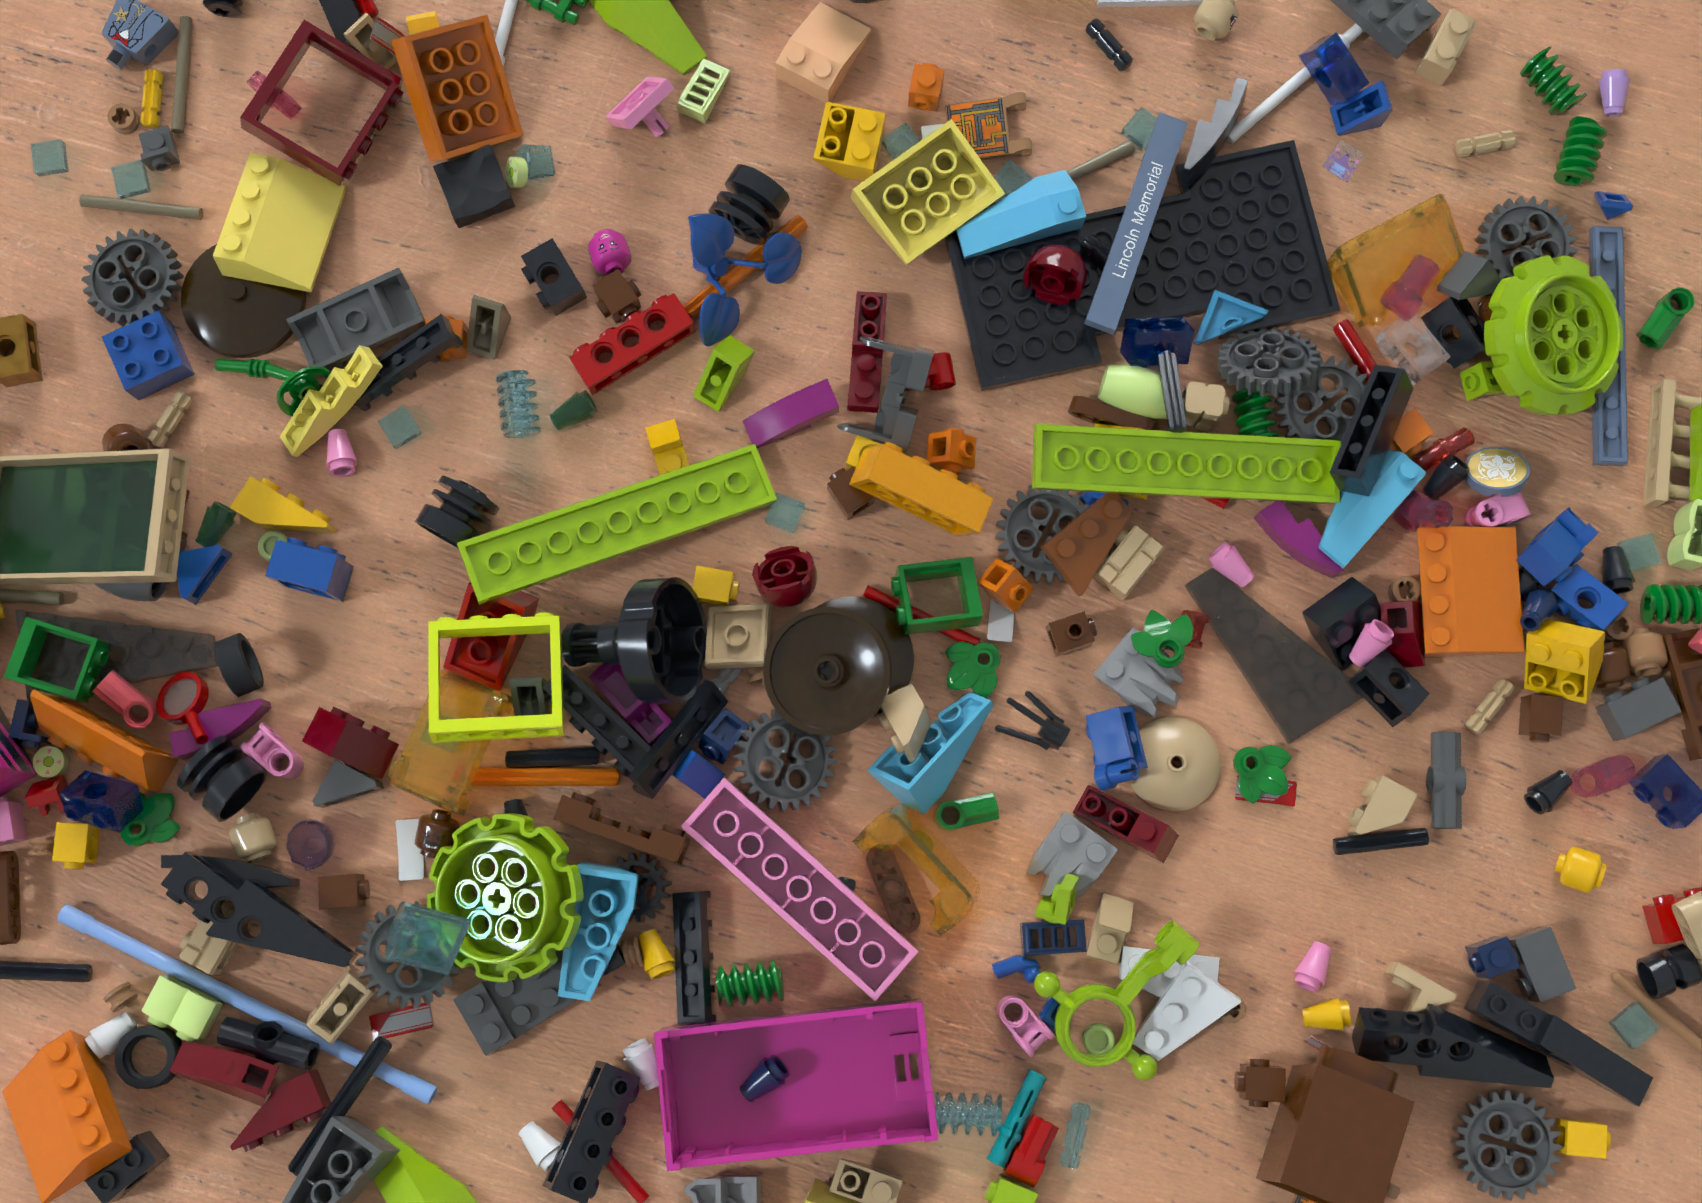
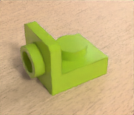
M1492 361L1480 362L1460 372L1467 401L1476 400L1484 395L1505 394L1492 373V368L1494 367Z
M1067 873L1061 884H1055L1052 897L1043 896L1036 908L1035 916L1045 919L1049 923L1066 925L1074 910L1079 876Z

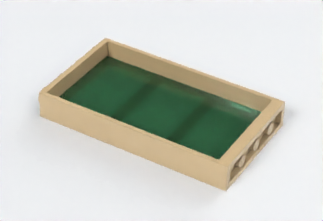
M172 449L0 456V585L176 582L190 456Z

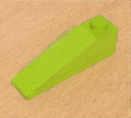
M589 0L592 7L607 26L615 31H620L636 45L640 44L652 52L656 58L682 75L687 74L698 66L703 58L708 59L669 0Z
M382 1126L375 1131L376 1134L400 1149L398 1154L374 1178V1182L386 1203H478L466 1185L457 1179L455 1180L442 1171L441 1167L434 1162L428 1161L414 1151L413 1147Z

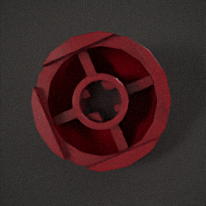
M1056 244L1044 246L1035 252L1028 261L1023 274L1024 285L1027 289L1031 286L1036 290L1035 296L1037 298L1058 305L1069 304L1070 299L1074 298L1077 301L1081 296L1087 278L1085 263L1081 256L1067 246Z
M796 546L779 547L764 555L766 560L758 565V562L754 565L752 576L762 598L773 606L781 608L796 606L807 600L814 592L817 582V570L813 558L808 551L806 553L800 552L799 547Z

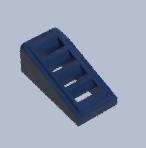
M1084 919L1068 920L1066 925L1060 923L1053 924L1047 921L1020 923L1023 956L1087 952ZM1075 926L1077 946L1070 945L1069 927ZM1057 927H1063V947H1058ZM1044 928H1050L1051 947H1045ZM1032 929H1038L1039 948H1033Z

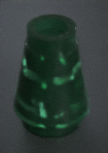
M584 390L581 393L576 391L549 416L554 426L561 430L593 418L592 414L598 410L591 396Z
M214 501L212 506H207L195 541L204 547L216 545L236 522L234 518L237 512L220 502Z

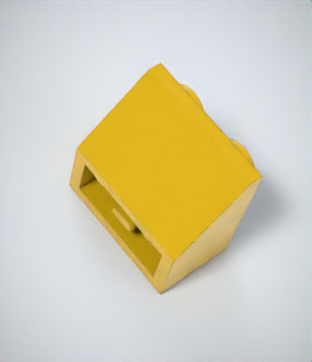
M826 101L813 160L843 178L865 181L875 174L885 130V113Z
M1551 619L1546 620L1537 630L1529 631L1526 637L1524 689L1587 704L1603 662L1605 632Z

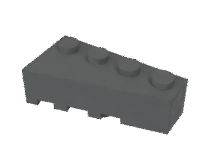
M351 1116L331 1117L282 1203H352L398 1154L400 1149Z

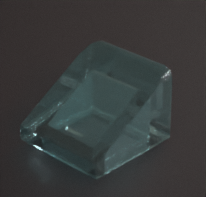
M522 144L516 151L515 157H522L527 163L528 180L555 175L551 146Z

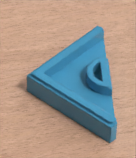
M1215 290L1193 344L1198 346L1266 317L1269 310Z

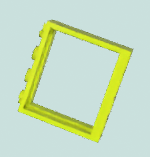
M545 612L535 614L534 617L507 614L502 616V618L489 619L487 616L477 615L470 617L469 620L441 617L437 621H428L429 735L432 743L564 736L562 639L559 615L554 616L551 613ZM550 633L552 714L441 720L440 638Z

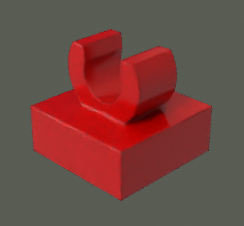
M64 775L32 783L24 797L29 809L38 806L39 812L43 816H47L51 810L48 803L52 802L58 806L60 812L64 811L67 805L64 793L68 784Z

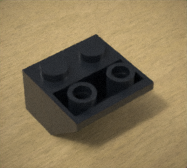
M1350 577L1302 612L1310 634L1340 672L1353 664L1349 654L1352 652L1365 624L1371 623L1374 619L1381 621V610L1376 594L1353 577Z

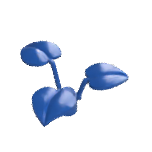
M709 213L695 214L688 217L691 230L693 267L696 271L706 274V281L712 283L719 291V294L710 293L707 295L701 306L700 335L703 345L711 346L729 336L735 330L740 317L737 300L732 297H726V290L716 278L725 275L729 264L765 268V278L770 283L780 284L789 280L800 264L802 253L801 243L794 236L785 232H779L769 237L763 248L764 262L731 259L725 257L724 251L728 250L734 242V229L726 218Z

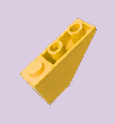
M250 476L230 506L231 509L265 530L333 534L337 530L329 524L331 520L329 516L317 509H314L312 513L303 508L305 505L304 501L291 493L284 497L277 492L280 487L264 477L259 482Z

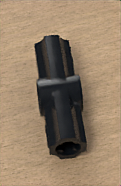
M226 1017L221 1023L217 1034L218 1044L253 1054L254 1058L272 1065L280 1062L303 1070H311L320 1052L319 1043L283 1033L281 1025L272 1021L256 1025L233 1017Z

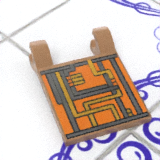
M1016 92L999 98L945 105L947 122L951 119L981 160L1006 156L1022 157L1032 154V141L1030 138H1020L1010 142L1006 110H1025L1026 95L1024 92Z

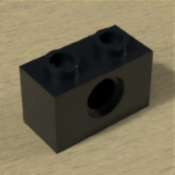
M553 238L521 256L525 264L521 270L530 285L534 282L537 284L540 292L536 293L545 310L551 308L555 316L587 298L583 287ZM550 274L559 275L554 283L548 284L544 282L545 278Z
M1449 297L1421 317L1425 323L1426 332L1435 339L1441 348L1442 357L1447 363L1451 364L1453 369L1470 362L1486 351L1484 324L1468 299L1458 300ZM1453 326L1458 329L1459 338L1453 334Z
M1386 649L1364 667H1361L1348 681L1392 727L1409 717L1430 694Z
M151 1131L135 1135L130 1140L132 1151L84 1180L101 1203H113L120 1200L170 1156Z

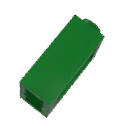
M972 557L898 565L895 577H891L893 596L898 595L900 605L896 607L898 625H903L905 635L979 626L983 612ZM957 576L964 614L913 620L907 582Z
M26 617L3 678L88 703L90 697L95 694L92 691L98 686L97 677L100 669L108 660V647L110 643ZM48 633L90 645L74 690L32 678Z

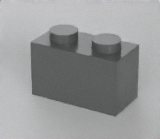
M1649 676L1644 677L1631 684L1633 690L1623 694L1620 689L1603 697L1606 703L1595 707L1613 742L1626 739L1682 712L1663 677L1652 681Z
M1539 926L1508 938L1520 967L1516 969L1520 977L1518 979V986L1523 996L1528 997L1529 1001L1543 1002L1576 989L1551 927Z

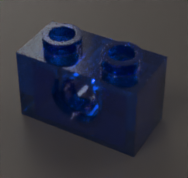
M1337 32L1320 38L1299 55L1330 105L1348 101L1370 83Z
M1184 317L1125 319L1120 353L1130 366L1146 368L1149 365H1158L1157 355L1164 352V350H1170L1175 353L1177 364H1188L1195 330Z
M1668 754L1654 756L1628 780L1634 788L1633 793L1642 802L1649 804L1657 812L1655 814L1656 818L1668 828H1686L1702 813V790ZM1665 786L1672 792L1670 801H1667L1664 797L1663 790Z
M86 770L59 793L67 818L118 833L144 810L137 784Z

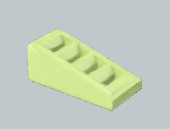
M703 58L677 102L678 112L705 124L731 71ZM708 69L719 74V78L716 79L705 74L706 70ZM703 79L714 84L713 88L700 83ZM699 89L701 91H704L708 93V96L706 97L699 93H696V90ZM692 98L703 102L702 106L691 102Z

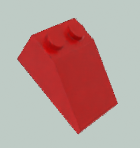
M470 582L468 583L457 620H469L470 617L477 615L487 616L489 619L502 618V616L507 614L534 617L539 598L520 590L478 604ZM527 634L452 638L443 668L499 692L502 690Z

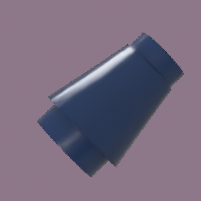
M1537 589L1530 592L1526 597L1520 619L1521 626L1528 631L1537 630L1557 611L1556 596L1547 589Z
M777 1056L764 1057L740 1086V1091L749 1102H753L755 1099L785 1084V1079L789 1076V1072Z

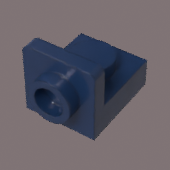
M17 699L8 737L20 739V746L39 749L40 743L52 744L47 741L49 737L36 735L39 726L32 702Z
M724 708L705 730L698 747L707 758L723 765L727 761L730 752L735 748V743L743 738L740 732L744 729L749 730L750 725L727 708Z

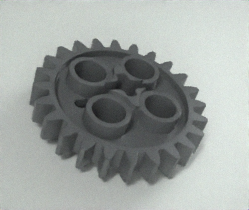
M1519 196L1515 203L1509 198L1503 203V206L1497 204L1492 210L1493 213L1489 212L1483 218L1485 222H1482L1478 227L1481 234L1475 238V242L1482 245L1475 250V254L1484 255L1483 258L1490 261L1501 280L1514 276L1513 269L1516 266L1513 263V259L1523 263L1530 259L1543 257L1541 249L1548 251L1551 258L1563 255L1573 257L1578 252V249L1570 245L1578 239L1575 236L1568 235L1574 226H1564L1563 222L1568 216L1562 215L1558 217L1556 215L1558 206L1553 207L1551 210L1547 209L1548 200L1546 199L1540 205H1536L1535 196H1532L1527 203H1525L1523 196ZM1529 222L1536 224L1539 231L1533 230L1529 226ZM1501 232L1508 234L1511 241L1503 239ZM1546 235L1550 236V238L1537 241L1532 247L1528 245L1532 242H1535L1540 237ZM1520 244L1523 245V247H1521V248H1519V249L1513 251L1511 254H1508V255H1505V256H1504V255H1502V253H1501V252L1512 251V250L1516 249Z
M131 228L128 230L127 237L120 231H117V240L113 241L107 236L105 237L106 247L96 245L99 254L97 256L88 255L93 264L83 267L90 275L83 277L82 281L89 285L83 289V293L90 297L87 302L95 308L94 311L102 317L104 316L110 323L115 321L124 327L126 323L130 324L161 308L165 311H170L166 302L168 300L175 302L178 300L172 295V292L182 290V287L175 280L184 278V275L177 270L182 266V263L176 259L178 254L170 248L171 245L164 239L161 240L155 233L150 235L144 229H141L139 234H137ZM140 254H142L141 258L138 261H135L136 258ZM121 257H122V259H123V261H124L125 266L132 271L131 275H130L129 272L122 266V264H121V262H120V258H121ZM116 270L115 274L109 278L111 273ZM156 278V281L149 286L151 280ZM134 280L146 294L145 299H143L141 291L135 285H133ZM130 294L129 299L124 302L125 297Z
M1273 327L1271 331H1266L1265 328H1262L1260 332L1252 330L1248 331L1246 335L1237 333L1236 338L1228 337L1227 343H1222L1221 350H1218L1217 370L1221 372V379H1227V385L1236 384L1237 391L1247 388L1248 395L1255 391H1259L1261 397H1264L1266 392H1271L1274 397H1277L1280 391L1290 395V389L1300 392L1302 391V385L1310 386L1311 380L1317 379V373L1320 372V351H1316V344H1310L1309 337L1300 339V332L1290 335L1289 329L1278 332L1277 327Z
M1320 356V372L1317 373V379L1311 380L1310 386L1302 385V391L1300 392L1290 389V395H1286L1280 391L1279 393L1283 394L1284 397L1276 398L1274 403L1281 405L1282 409L1276 411L1274 415L1284 417L1278 428L1288 427L1289 431L1284 436L1285 438L1295 436L1296 438L1339 440L1342 444L1353 416L1345 415L1341 410L1342 402L1350 403L1355 413L1366 387L1362 382L1367 377V374L1365 373L1357 377L1355 373L1358 366L1354 365L1348 370L1346 368L1347 359H1343L1338 365H1335L1334 356H1330L1326 364H1324ZM1322 378H1328L1333 381V392L1323 389L1321 385ZM1342 389L1347 390V394L1310 423H1304V419L1323 403L1327 402ZM1298 397H1305L1309 400V411L1301 410L1298 407ZM1317 421H1325L1329 425L1330 432L1328 435L1318 432Z
M1029 485L1027 496L1020 490L1017 491L1016 497L1018 502L1009 498L1007 505L1011 510L1001 509L1000 515L1006 520H1000L996 523V527L1002 529L1003 532L997 533L995 539L1004 541L1003 544L998 546L997 550L998 552L1007 551L1008 554L1003 559V562L1013 561L1015 563L1013 567L1017 570L1020 568L1024 570L1022 576L1025 579L1029 574H1033L1035 584L1038 583L1041 576H1045L1048 585L1051 584L1055 575L1060 582H1063L1065 578L1046 557L1043 550H1041L1037 558H1033L1032 554L1042 535L1041 531L1045 530L1055 509L1059 510L1060 513L1050 531V536L1045 542L1060 531L1059 522L1063 520L1071 522L1089 505L1085 504L1080 507L1077 505L1080 499L1079 494L1071 499L1068 497L1069 491H1063L1061 494L1058 493V490L1047 491L1039 489V492H1036L1035 489H1032V485ZM1034 507H1042L1046 511L1047 517L1042 520L1035 519L1031 515L1030 510ZM1028 534L1033 539V545L1022 547L1017 542V536Z
M776 709L771 710V719L765 712L759 714L761 724L754 719L749 721L752 732L745 729L742 730L740 733L746 741L735 743L738 748L742 749V753L733 755V758L741 761L742 765L736 767L734 772L744 773V777L738 783H748L750 785L745 793L746 795L755 792L758 794L755 803L759 804L767 799V809H773L777 802L780 811H786L788 803L792 810H799V800L804 806L811 805L809 795L815 799L821 798L818 787L823 789L829 788L824 778L835 775L828 769V765L836 764L837 760L828 758V754L835 751L836 748L826 746V742L832 736H821L802 731L788 723ZM771 731H776L781 736V744L778 748L771 746L768 737ZM793 732L795 734L794 741L789 747L790 733ZM801 741H805L810 745L811 752L807 758L801 756L798 751V745ZM787 753L786 758L791 760V763L783 766L784 761L779 759V755ZM762 761L768 762L772 767V774L769 778H764L759 773V765ZM792 771L798 772L801 776V784L798 788L792 787L789 783V775ZM780 772H782L780 776V785L777 787L775 785L776 778L779 776Z
M402 901L398 906V911L392 905L386 908V916L378 911L374 915L377 923L368 921L365 925L370 933L362 932L358 937L365 944L355 948V952L363 954V957L358 959L355 965L365 966V970L358 977H369L371 980L365 989L368 990L376 986L378 988L375 996L376 999L386 994L388 995L387 1005L390 1006L396 999H399V1005L402 1009L409 1000H411L413 1007L417 1008L420 1006L421 998L427 1005L433 1002V994L440 998L445 994L442 986L450 988L454 984L449 976H457L460 970L453 966L456 963L441 947L440 942L443 940L444 934L441 929L432 928L428 907L420 911L419 903L415 901L410 910H408L405 901ZM406 925H412L417 928L419 932L417 939L409 938L406 935ZM427 936L432 937L430 943L425 945L392 973L386 972L390 965L414 948ZM380 945H387L392 948V959H386L380 955ZM426 950H432L437 953L439 957L438 964H431L427 961L425 957ZM401 970H407L412 973L414 978L412 985L404 984L401 981L399 975Z
M1502 1089L1499 1098L1495 1091L1490 1090L1488 1091V1101L1483 1096L1477 1095L1476 1101L1478 1106L1466 1103V1108L1470 1114L1468 1116L1463 1114L1457 1115L1464 1122L1463 1126H1453L1452 1128L1460 1133V1138L1451 1140V1143L1460 1146L1461 1149L1455 1152L1453 1157L1464 1160L1458 1169L1462 1172L1471 1171L1466 1180L1472 1184L1478 1182L1477 1190L1483 1193L1489 1189L1490 1196L1498 1198L1502 1192L1503 1198L1511 1201L1514 1191L1515 1195L1523 1200L1525 1199V1189L1532 1194H1538L1535 1184L1539 1183L1547 1187L1548 1183L1544 1175L1547 1173L1555 1176L1556 1172L1550 1165L1551 1163H1561V1160L1553 1155V1151L1563 1149L1561 1145L1553 1143V1139L1561 1134L1559 1131L1549 1129L1555 1122V1119L1550 1117L1543 1118L1547 1110L1546 1107L1538 1106L1534 1108L1536 1099L1528 1097L1524 1100V1095L1520 1092L1515 1091L1511 1097L1509 1090ZM1494 1115H1497L1500 1119V1126L1496 1131L1492 1132L1489 1127V1121ZM1526 1125H1529L1532 1135L1528 1141L1524 1142L1521 1137V1131ZM1481 1133L1533 1149L1534 1154H1524L1480 1140L1479 1135ZM1489 1147L1492 1151V1158L1488 1163L1483 1164L1481 1153L1485 1148ZM1521 1157L1524 1162V1168L1520 1173L1515 1174L1513 1163L1517 1158Z

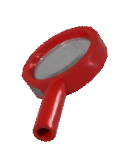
M189 671L178 673L162 686L156 701L157 712L171 724L182 725L187 723L197 744H204L208 741V735L198 716V713L202 712L208 701V684L195 673Z

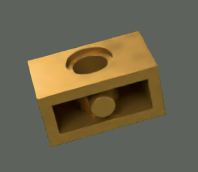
M24 314L1 317L0 384L5 387L43 381L36 323ZM15 346L14 353L8 356V351Z

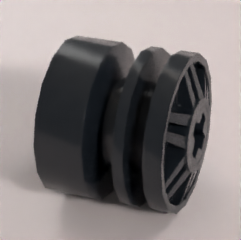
M737 164L725 182L728 191H720L716 197L717 201L712 203L708 211L709 214L726 218L733 226L734 236L754 245H762L768 237L767 233L774 227L770 218L778 219L790 198L784 188L766 174L753 167Z
M442 475L438 483L449 491L448 494L433 489L431 494L442 503L440 508L425 504L415 523L445 542L457 547L458 542L481 535L473 528L475 522L490 526L492 522L481 514L482 510L496 515L500 508L486 494L472 485Z
M219 736L204 745L189 760L178 777L177 785L184 792H189V796L193 800L204 798L202 802L203 809L218 822H223L238 813L255 796L264 783L267 772L251 757L241 759L242 750L238 746H233L232 741L227 736Z

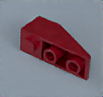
M1090 785L1086 787L1073 811L1077 816L1162 863L1165 862L1179 837L1168 824Z
M183 1041L169 1072L262 1106L276 1079L279 1067L248 1055Z
M318 1069L308 1071L278 1085L231 1144V1150L243 1147L245 1152L264 1144L262 1137L274 1133L275 1138L294 1130L292 1124L304 1118L307 1124L322 1117L324 1114L322 1109L328 1107L331 1101Z

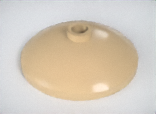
M1163 717L1149 722L1139 730L1148 768L1137 770L1139 771V778L1129 781V784L1141 800L1159 810L1179 812L1201 804L1210 796L1220 776L1221 762L1214 740L1203 727L1185 718ZM1173 757L1181 759L1182 764L1180 768L1172 766L1171 759Z

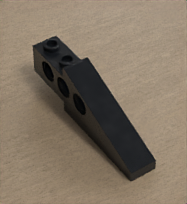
M194 851L185 852L161 883L168 890L166 895L170 899L181 905L184 902L194 908L192 914L204 923L209 924L210 921L213 922L206 932L208 936L340 967L350 966L359 955L255 879H247L241 886ZM199 881H204L208 886V893L203 899L199 898L195 892V886ZM225 900H230L235 907V911L230 918L224 916L221 911V906ZM252 919L258 920L261 925V932L257 937L252 936L248 932V923Z
M1478 980L1464 1007L1466 1011L1517 1038L1519 1042L1634 1106H1640L1653 1080L1652 1076L1559 1017L1546 1013L1491 981Z
M1427 1004L1425 1013L1359 1007L1352 1033L1355 1054L1372 1061L1417 1065L1420 1076L1543 1088L1552 1087L1554 1076L1545 1055L1433 1004Z

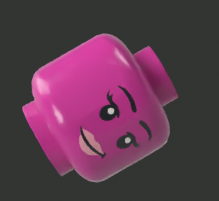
M603 229L594 234L588 244V251L594 269L603 275H609L619 269L622 274L631 263V253L624 235L612 229Z

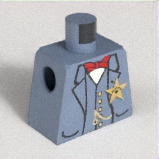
M117 0L102 30L104 38L114 47L106 61L119 70L124 68L130 58L145 66L149 65L178 35L179 31L169 18L138 0Z

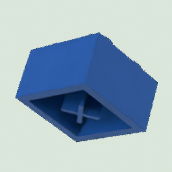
M159 310L102 336L125 391L137 400H141L195 375L172 322Z
M289 537L287 542L276 539L265 576L283 587L343 602L354 566L345 561L346 556L337 553L338 550L319 545L318 550H316V548L308 546L305 541Z

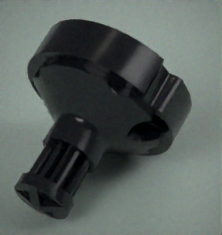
M670 577L640 580L628 591L618 621H606L602 625H585L580 622L566 625L561 635L564 661L572 667H582L587 663L600 662L606 665H621L629 688L642 702L647 704L686 702L695 694L703 678L701 668L702 662L705 660L707 627L701 603L693 588L681 578Z

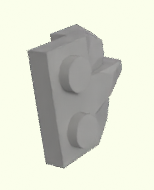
M1132 627L1093 675L1096 680L1120 696L1121 701L1128 706H1133L1135 711L1155 719L1158 713L1155 707L1156 702H1164L1177 707L1180 697L1170 685L1172 683H1182L1185 680L1179 665L1174 668H1164L1159 666L1152 657L1139 654L1134 649L1131 641V634L1139 631ZM1165 651L1162 652L1165 657L1170 658Z
M1065 811L1032 855L1026 873L1032 876L1038 873L1044 874V881L1038 895L1047 897L1052 895L1055 884H1061L1067 873L1079 876L1076 898L1083 896L1098 879L1118 849Z
M723 1175L698 1178L686 1186L684 1190L692 1198L693 1203H761V1175Z

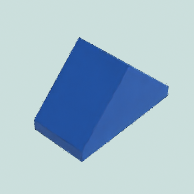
M1379 81L1330 107L1335 129L1339 136L1381 127L1393 110L1384 81Z
M220 545L179 552L177 577L180 596L196 605L233 553Z
M692 749L672 774L704 799L725 776L722 771Z

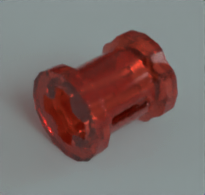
M1183 610L1181 616L1187 614L1193 625V638L1186 647L1201 649L1203 646L1201 637L1204 626L1209 623L1210 618L1199 612Z

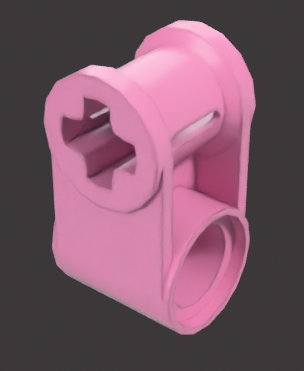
M1520 491L1508 497H1501V494H1497L1483 500L1478 505L1467 510L1464 521L1465 525L1469 527H1500L1523 520L1531 516V513Z
M264 722L259 724L260 729L247 743L243 742L240 745V748L248 756L261 764L274 776L290 780L299 776L303 770L304 764L301 756L274 729ZM285 756H288L290 760L289 766L285 771H281L279 767L280 761Z
M1009 995L1003 997L998 1002L996 1008L997 1016L1030 1058L1034 1056V1051L1046 1040L1055 1038V1035L1020 998ZM1010 1003H1018L1021 1010L1020 1015L1014 1020L1006 1019L1004 1015L1005 1007Z

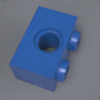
M1575 564L1572 567V571L1551 590L1557 599V614L1561 616L1566 615L1576 623L1575 625L1604 632L1620 617L1628 605V602L1578 564ZM1577 600H1588L1593 608H1582Z

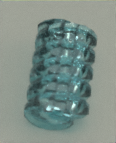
M525 370L502 372L495 378L497 384L500 385L497 388V394L501 397L498 400V405L502 408L499 417L504 421L500 426L501 430L505 432L503 435L506 438H525L541 432L540 427L531 426V423L540 420L538 415L530 414V411L538 408L537 403L529 402V399L537 396V392L530 391L527 388L534 386L536 381L526 378L529 372Z
M935 1092V1113L939 1134H943L946 1126L950 1125L953 1135L957 1134L960 1126H963L966 1135H970L972 1127L976 1126L979 1136H983L986 1127L990 1128L992 1136H996L999 1127H1001L1002 1119L1001 1094L998 1095L994 1103L991 1094L986 1093L981 1103L977 1093L972 1094L969 1102H967L965 1093H959L957 1101L954 1102L951 1092L946 1093L943 1101H941L939 1093Z

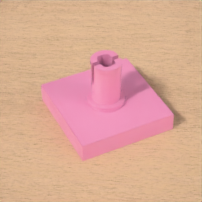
M647 76L605 118L614 127L630 130L642 120L652 131L653 135L658 137L664 133L662 129L667 130L670 124L666 122L655 107L674 87L666 78Z

